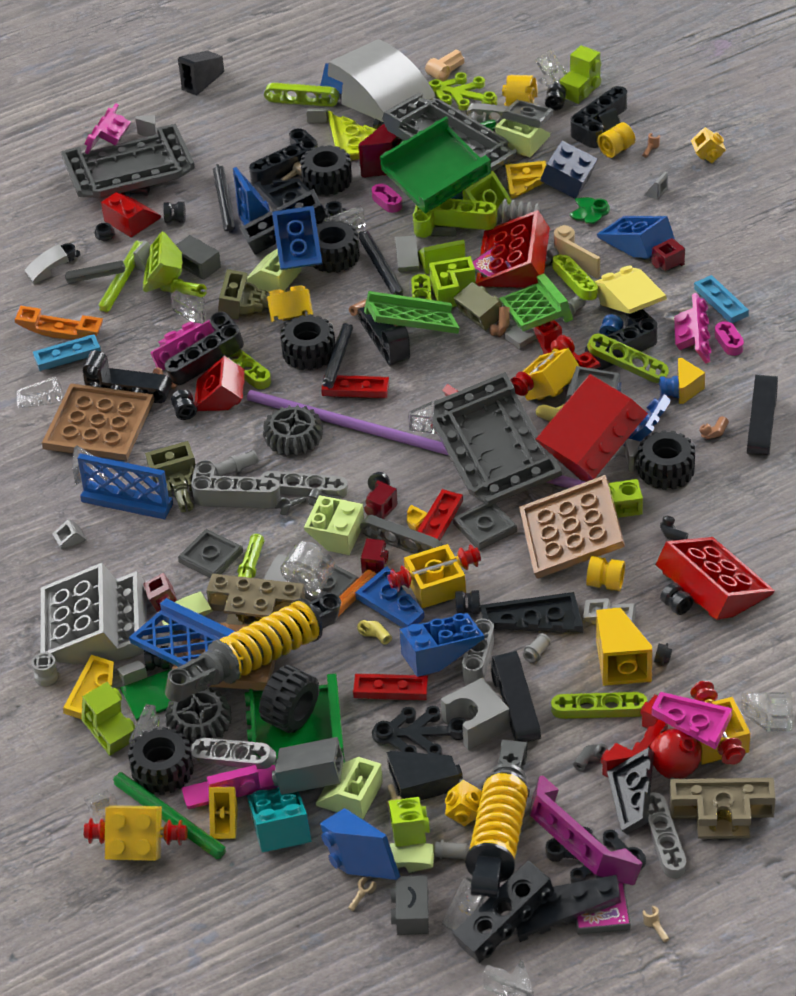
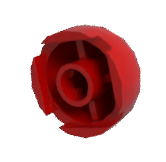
M670 728L662 732L651 743L650 749L652 748L654 752L653 765L666 778L684 779L692 774L701 762L702 749L699 741L676 728Z

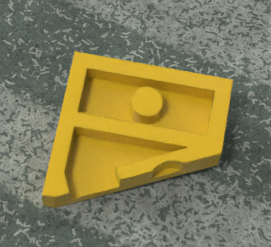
M546 161L505 165L511 199L543 184L540 179L546 167Z

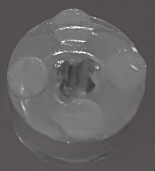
M301 541L293 546L281 565L280 571L286 582L304 584L305 591L309 595L316 597L322 591L334 571L335 562L329 554L325 556L321 553L322 548L318 545Z

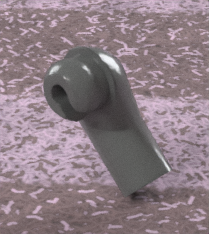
M605 744L584 747L573 763L574 768L578 771H583L589 762L600 761L608 747Z

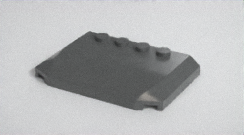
M421 93L385 111L382 117L387 130L401 138L402 141H405L447 116L449 127L480 158L486 155L490 159L491 171L514 159L517 153L516 149L511 150L508 147L509 142L506 138L440 99L433 98L430 101L422 98L423 94Z
M176 123L157 128V135L120 143L116 146L112 145L91 150L89 154L82 153L80 147L61 151L63 162L78 197L102 198L113 195L116 192L123 193L179 179L195 169L194 161Z
M506 372L434 401L433 427L469 494L488 506L562 476V470L553 454H550L535 440L539 434L519 401L515 388Z

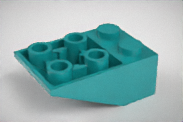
M278 787L275 790H258L251 795H247L261 853L312 842L307 813L299 792L281 795Z

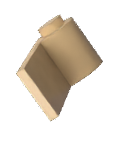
M567 225L556 228L554 230V248L558 250L559 255L571 257L584 272L598 279L600 277V257L575 244V231L573 228Z

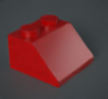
M117 192L101 202L104 221L131 238L161 219V215L134 198Z
M224 356L201 375L196 383L194 403L197 411H227L234 405H238L243 398L245 369Z

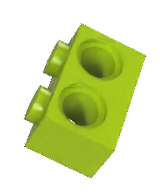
M638 479L609 483L618 518L643 515V497Z
M419 797L390 800L389 810L395 847L426 843L425 833H430L429 819L426 806H421Z

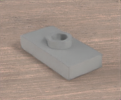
M516 326L505 333V339L518 349L537 339L533 328L523 332L519 326Z

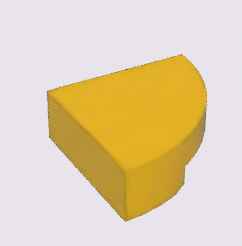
M410 505L407 510V524L409 528L417 531L427 512Z

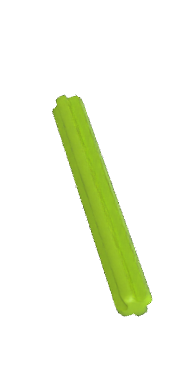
M137 240L134 242L123 261L125 272L115 275L99 303V310L101 312L107 313L110 311L135 267L133 252L143 241Z

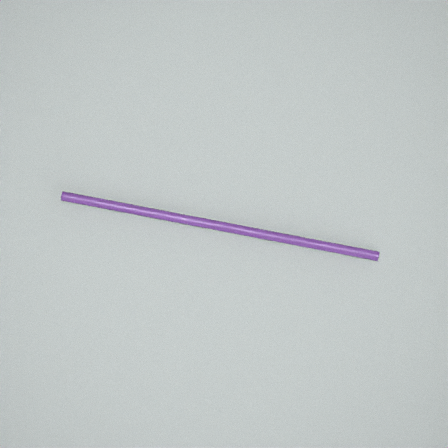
M249 390L247 394V400L278 409L280 407L288 408L289 405L291 407L299 405L300 408L307 406L308 410L314 409V412L319 414L321 421L448 455L442 442L253 390ZM562 475L546 483L569 489L585 483V481Z

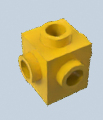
M706 127L691 140L697 156L702 160L706 159L710 163H713L726 151L723 137L717 132L714 134Z
M465 780L459 782L447 792L445 816L463 826H467L473 820H476L482 790Z

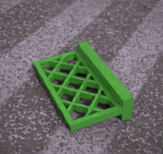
M545 274L537 276V284L499 298L503 307L510 308V316L523 332L560 317L565 323L573 320L567 299Z
M368 291L364 312L365 314L372 315L375 322L456 334L459 333L460 329L451 314V303Z

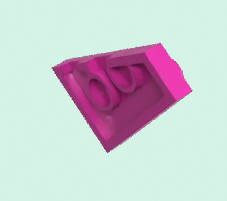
M660 692L652 707V716L716 750L732 717V708Z

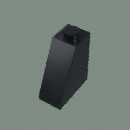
M210 51L184 55L178 58L181 88L183 91L196 96L225 72L223 56Z
M400 751L387 752L388 770L397 794L401 799L419 797L421 801L447 794L450 789L460 782V779H463L461 767L459 764L455 765L451 755Z

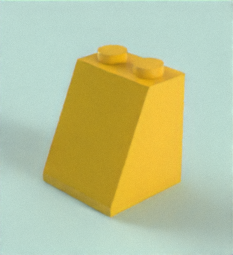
M621 608L596 610V645L603 686L652 682V645Z

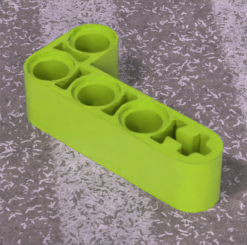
M449 199L425 214L416 205L413 213L414 234L420 238L428 237L432 234L434 225L482 230L493 229L497 225L496 206L491 202Z

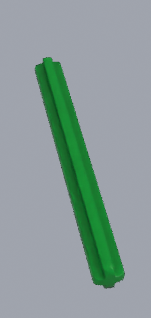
M119 772L114 776V785L141 805L162 806L163 821L171 820L173 825H178L179 821L182 820L183 825H187V838L214 858L221 859L225 855L226 847L126 774Z

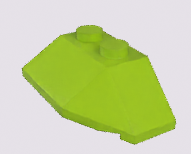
M163 231L149 248L150 256L146 262L143 280V291L146 293L170 284L173 279H177L182 273V252Z

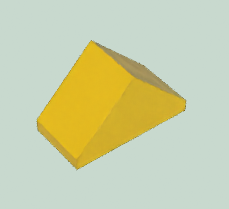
M678 358L679 404H684L705 389V372L685 359Z
M209 787L210 836L214 839H235L238 817L235 787Z

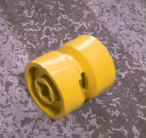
M621 122L612 127L611 130L609 129L600 134L597 138V143L601 152L605 156L612 158L619 154L621 150L624 151L633 146L636 138L632 128L628 124Z
M591 556L587 570V586L600 588L602 585H605L606 589L620 591L624 581L625 561L611 559L607 562L606 558Z

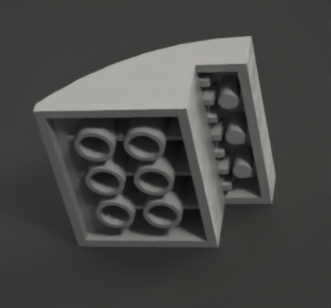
M380 39L329 61L328 76L343 82L341 104L382 122L385 111L418 93L423 94L422 98L430 101L436 98L433 89L419 69L399 50Z
M100 563L41 587L40 653H50L55 657L56 662L70 664H87L91 654L110 661L122 660L143 654L144 650L131 644L129 637L147 622V597L143 585L145 580L137 571L116 579L106 566ZM148 635L143 636L141 639H148Z

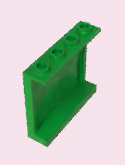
M447 116L434 122L431 126L419 131L413 137L401 142L398 146L380 156L382 170L425 214L491 174L490 159L486 155L480 158L449 127Z
M327 674L328 684L319 685L318 700L311 716L294 733H287L260 718L259 706L263 691L249 689V692H245L246 707H250V710L246 711L247 725L252 727V729H247L248 742L268 744L276 752L277 759L279 748L338 737L344 757L337 674Z

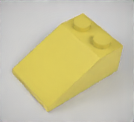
M632 266L623 267L620 269V272L615 274H604L601 276L602 279L595 281L598 285V297L601 306L630 314L667 299L666 295L642 270Z

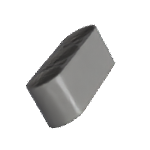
M479 619L475 621V624L484 634V639L464 653L462 671L463 681L466 685L480 678L485 680L494 647V625L490 620Z

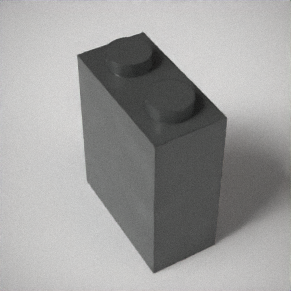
M338 737L279 748L278 758L275 760V771H272L274 785L279 786L281 795L340 783L344 757Z

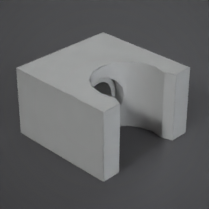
M483 678L441 698V716L446 724L456 717L471 719L463 724V743L468 750L510 729L509 708Z

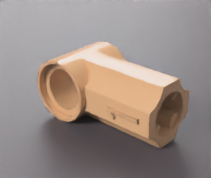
M456 49L439 60L432 58L427 62L425 72L443 82L448 79L451 71L464 64V57Z

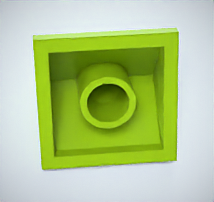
M491 171V174L463 190V200L495 204L496 215L504 199H507L508 205L512 201L494 171Z
M464 239L424 247L418 251V257L425 274H430L429 263L466 257Z

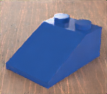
M237 167L233 168L238 217L243 225H246L269 213L270 209L268 202L263 201L261 195Z
M314 206L272 212L280 270L321 265L322 258Z
M623 216L597 233V237L632 257H642L643 259L652 257L653 247L671 238L675 239L668 216Z
M346 808L320 823L323 832L321 838L329 849L330 855H328V858L334 868H339L350 875L393 880L400 878L387 835Z

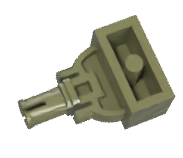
M227 269L219 296L218 312H225L231 319L237 320L240 314H249L254 311L261 313L265 308L269 309L266 290H260L254 284L247 282L248 273Z
M189 441L146 452L147 467L165 471L168 496L172 497V489L180 512H186L185 503L188 511H191L194 505L188 493L187 485L189 490L192 491L191 482L196 464ZM150 476L155 483L159 482L157 477Z

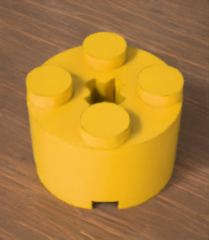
M507 75L506 85L502 87V96L506 97L504 106H510L516 100L533 104L538 96L536 78L533 75Z
M305 286L290 287L288 292H284L282 289L269 291L270 296H267L271 322H277V318L287 321L299 318L302 315L306 316L305 312L308 315H313L309 289H305Z

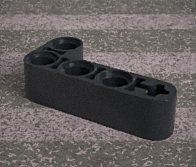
M615 86L572 115L570 119L571 137L590 148H599L597 138L603 133V124L598 122V115L613 108L617 110L618 115L623 113L627 109V89L622 86Z
M296 128L291 130L289 133V146L258 159L249 165L252 186H254L255 182H260L261 186L273 183V180H280L293 170L294 164L301 161L305 152L311 151L314 147L318 148L317 140L304 129Z
M365 306L358 308V317L362 326L388 365L410 359L409 335L405 326L375 322L372 315L365 314Z
M644 309L630 314L626 313V327L607 337L642 352L656 345L658 323ZM596 342L595 346L599 348L601 343ZM607 346V349H606L605 352H608V350L610 349V346ZM620 350L612 351L615 357H623V353ZM591 354L600 362V367L596 368L597 370H604L614 365Z
M222 311L214 313L210 317V323L214 332L166 361V371L174 384H185L210 369L222 357L226 356L228 358L243 348L244 341L240 330L227 313Z
M97 350L90 352L82 369L84 383L87 386L153 394V403L165 402L172 387V380L163 374L109 368L107 356Z
M755 374L747 441V453L770 455L774 412L777 402L778 376Z
M514 651L492 656V680L496 688L499 687L502 700L509 708L510 728L514 741L530 742L541 739L539 722L518 652Z

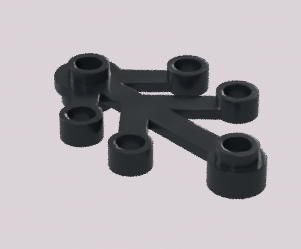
M429 706L426 712L416 719L415 709L405 707L391 722L380 721L376 723L372 729V738L379 744L389 743L400 752L417 753L414 745H407L400 739L409 738L427 751V754L442 755L441 746L432 743L425 737L451 736L455 740H462L463 724L466 720L456 717L450 720L448 726L424 727L429 722L440 720V708ZM404 723L410 724L407 728H399Z
M583 827V828L586 829L593 837H595V836L593 835L592 830H591L589 827ZM606 830L603 833V844L606 847H614L616 850L626 848L643 863L641 870L645 867L646 856L641 849L637 847L628 848L614 830ZM555 838L546 842L545 854L551 861L559 862L563 858L577 859ZM585 865L580 868H574L570 872L571 883L586 881V876L593 872ZM580 875V876H582V877H580V878H575L574 876Z

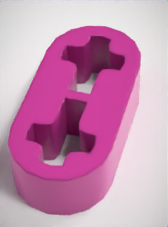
M377 184L372 187L373 201L385 211L396 213L402 209V197L388 185Z
M725 321L718 323L715 326V338L724 352L731 356L741 354L743 352L744 340L735 326Z

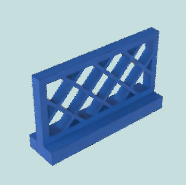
M79 454L77 459L83 486V492L80 495L81 502L166 519L173 506V498L168 496L164 470ZM86 463L92 464L96 469L92 470ZM106 467L114 469L117 473L114 475ZM101 472L108 479L105 481L97 473ZM127 472H133L138 478L134 479ZM122 476L129 484L125 485L118 478ZM148 476L157 477L159 482L155 483ZM144 481L150 488L146 489L139 482Z
M166 598L160 603L161 611L129 637V641L131 644L180 667L188 661L199 657L200 654L192 655L191 651L205 649L206 652L212 641L228 637L236 631ZM162 620L169 624L156 627V625ZM183 630L187 632L184 634L173 635V631ZM170 632V636L156 637V634ZM153 634V639H141L143 636ZM192 639H201L205 641L191 644ZM187 640V645L174 646V642ZM170 643L171 646L162 649L157 647V645ZM188 652V656H175L176 653Z

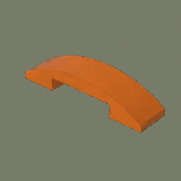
M20 305L15 317V323L40 335L75 340L93 334L98 336L103 318L82 315L80 321L51 317L41 315L40 308Z

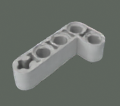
M202 460L195 465L191 483L194 502L199 506L275 508L281 498L279 482L275 478L216 476L215 464L212 461Z

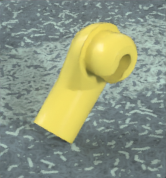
M544 404L536 408V415L544 420L551 421L564 404L557 408Z
M362 620L357 625L361 635L377 637L383 645L388 644L392 640V636L377 621Z

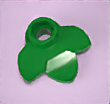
M591 197L576 198L575 202L579 208L569 215L575 220H584L586 224H592L610 212V206L605 199H594Z

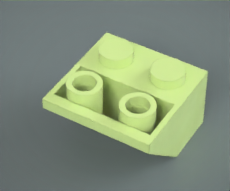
M502 119L495 126V133L506 138L509 142L508 147L511 150L516 149L518 154L531 157L550 137V132L542 128Z
M276 249L263 258L247 277V282L268 292L278 289L285 291L302 270L301 267L280 270L278 250Z
M319 495L304 526V530L327 551L350 555L361 532L360 524L364 520L363 504Z
M361 757L344 762L340 783L325 786L316 802V806L335 812L346 808L359 818L364 819L383 784L381 763Z

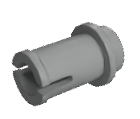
M577 295L568 301L572 316L575 315L578 309L585 306L587 302L583 299L578 301L580 298Z
M541 633L530 645L525 646L523 650L525 660L530 663L539 661L541 654L551 645L550 638Z
M441 839V842H436L435 857H440V860H443V858L466 859L467 843L444 842L443 839Z

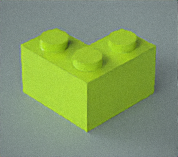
M580 45L570 54V71L559 80V84L565 86L567 91L565 99L579 104L600 86L602 80L600 77L602 65L601 52Z
M471 256L429 263L430 283L436 301L448 302L452 304V307H455L457 305L453 297L470 283L476 284L475 267Z
M106 682L82 696V721L108 755L111 756L134 742L136 728L132 720L125 718L121 713L122 696L120 692Z

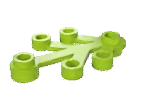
M463 72L457 73L454 79L443 82L433 79L428 82L438 99L451 105L453 97L458 104V109L461 111H467L470 106V101L466 98L482 101V104L497 105V96L494 92L488 91L481 94L469 91L481 89L485 86V79L481 76L475 77L473 82L466 84L467 74Z

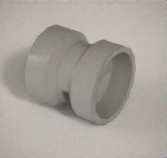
M46 652L35 655L31 661L35 682L41 686L54 684L59 677L55 657Z

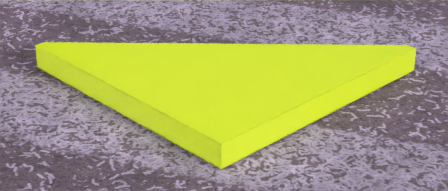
M327 111L334 146L346 150L351 160H358V144L376 129L366 125H358L352 119L344 116L339 117L334 115L332 111Z

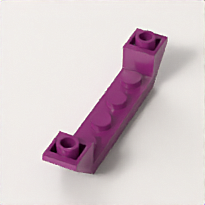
M543 775L539 776L532 796L530 816L595 875L601 877L617 875L618 882L635 885L643 863L626 848L610 852L555 803L559 789Z

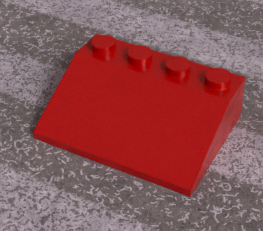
M538 210L484 231L480 255L493 248L491 256L494 260L490 262L489 269L494 274L483 277L481 273L477 272V286L525 288L538 283L537 276L544 274L550 231V227ZM505 261H508L511 268L508 267Z
M590 374L535 440L550 454H553L576 477L587 482L596 478L648 413L633 399Z
M714 537L666 541L655 564L666 577L678 583L683 588V591L688 592L694 598L696 604L701 605L712 618L717 620L733 618L773 595L775 591Z

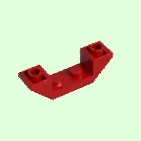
M555 320L533 328L543 353H551V342L556 340L559 335H562V327ZM588 351L577 355L575 352L572 353L580 367L591 369L600 367V362Z
M655 694L641 708L642 727L647 729L641 742H637L632 750L615 743L610 750L604 752L601 758L603 776L608 777V770L646 748H650L655 737L668 730L667 723L652 716V707L658 695Z

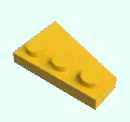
M91 654L63 707L64 714L82 720V696L106 682L112 687L113 661Z

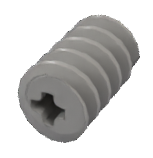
M504 199L498 208L497 224H500L502 220L503 223H506L537 210L542 215L539 203H536L535 207L532 208L531 202H528L526 207H524L523 201H520L518 206H516L515 200H512L510 205H508L507 199Z

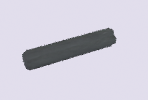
M120 260L67 271L65 279L67 283L71 284L124 273L125 264Z

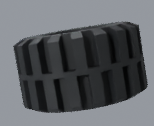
M332 145L319 146L305 152V155L302 156L300 161L302 182L309 190L314 189L316 195H335L338 192H343L352 183L351 158L349 153H346V150L340 149L337 146L332 147Z
M335 220L317 224L322 264L314 265L313 267L315 269L319 268V271L322 272L327 271V273H337L353 267L355 262H358L360 256L359 238L356 228L349 223Z
M302 315L284 324L285 327L281 329L280 338L282 356L287 364H291V367L294 368L299 367L301 370H313V368L318 369L322 365L329 363L335 347V335L333 325L327 319H322L320 316Z
M664 430L660 433L654 432L652 436L644 437V440L640 442V447H638V473L640 478L645 480L646 484H652L654 488L661 487L663 490H667V488L677 489V486H684L685 482L691 481V477L695 473L696 450L694 443H691L690 438H685L684 434H677L676 431L666 432Z
M291 665L279 668L272 675L262 693L259 706L260 718L287 733L296 732L307 722L316 706L319 695L318 679Z
M163 727L161 730L153 728L150 732H143L141 737L137 736L134 739L135 743H131L128 758L132 779L152 794L159 792V795H165V792L168 791L173 793L176 788H183L184 782L188 783L190 781L194 765L189 740L185 738L183 733L178 734V730L172 729L170 731L167 727Z

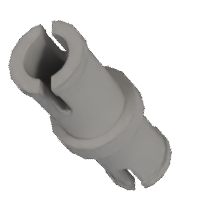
M251 450L239 456L232 455L228 460L215 464L216 476H224L232 472L238 473L241 472L242 468L257 464L259 460L256 452Z

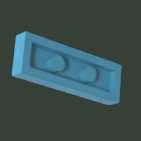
M712 275L694 282V290L728 322L733 324L749 316V309Z
M93 334L33 351V357L39 371L88 358L91 351H101Z

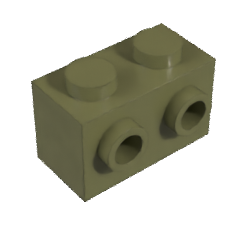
M472 282L453 297L458 310L486 331L499 320V307L502 306V302L498 297H492L483 286L479 287Z

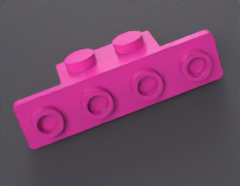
M115 103L112 108L109 107L105 115L101 117L98 126L96 125L92 133L88 135L84 144L87 146L85 153L89 154L100 138L116 146L127 131L131 121L116 114L119 104Z
M697 293L692 294L693 308L674 316L675 344L679 350L695 344L697 354L707 364L710 362L711 353L708 340L710 339L708 331L709 319L706 311L708 310V305L704 298L701 299Z
M210 320L203 324L190 321L183 324L181 330L165 334V338L158 341L160 347L150 353L156 368L166 369L165 363L168 359L213 333Z
M256 765L208 776L206 782L183 787L182 793L187 809L208 805L209 787H235L236 797L252 794L258 790L277 788L279 786L274 785L272 771H275V765L267 769H257Z

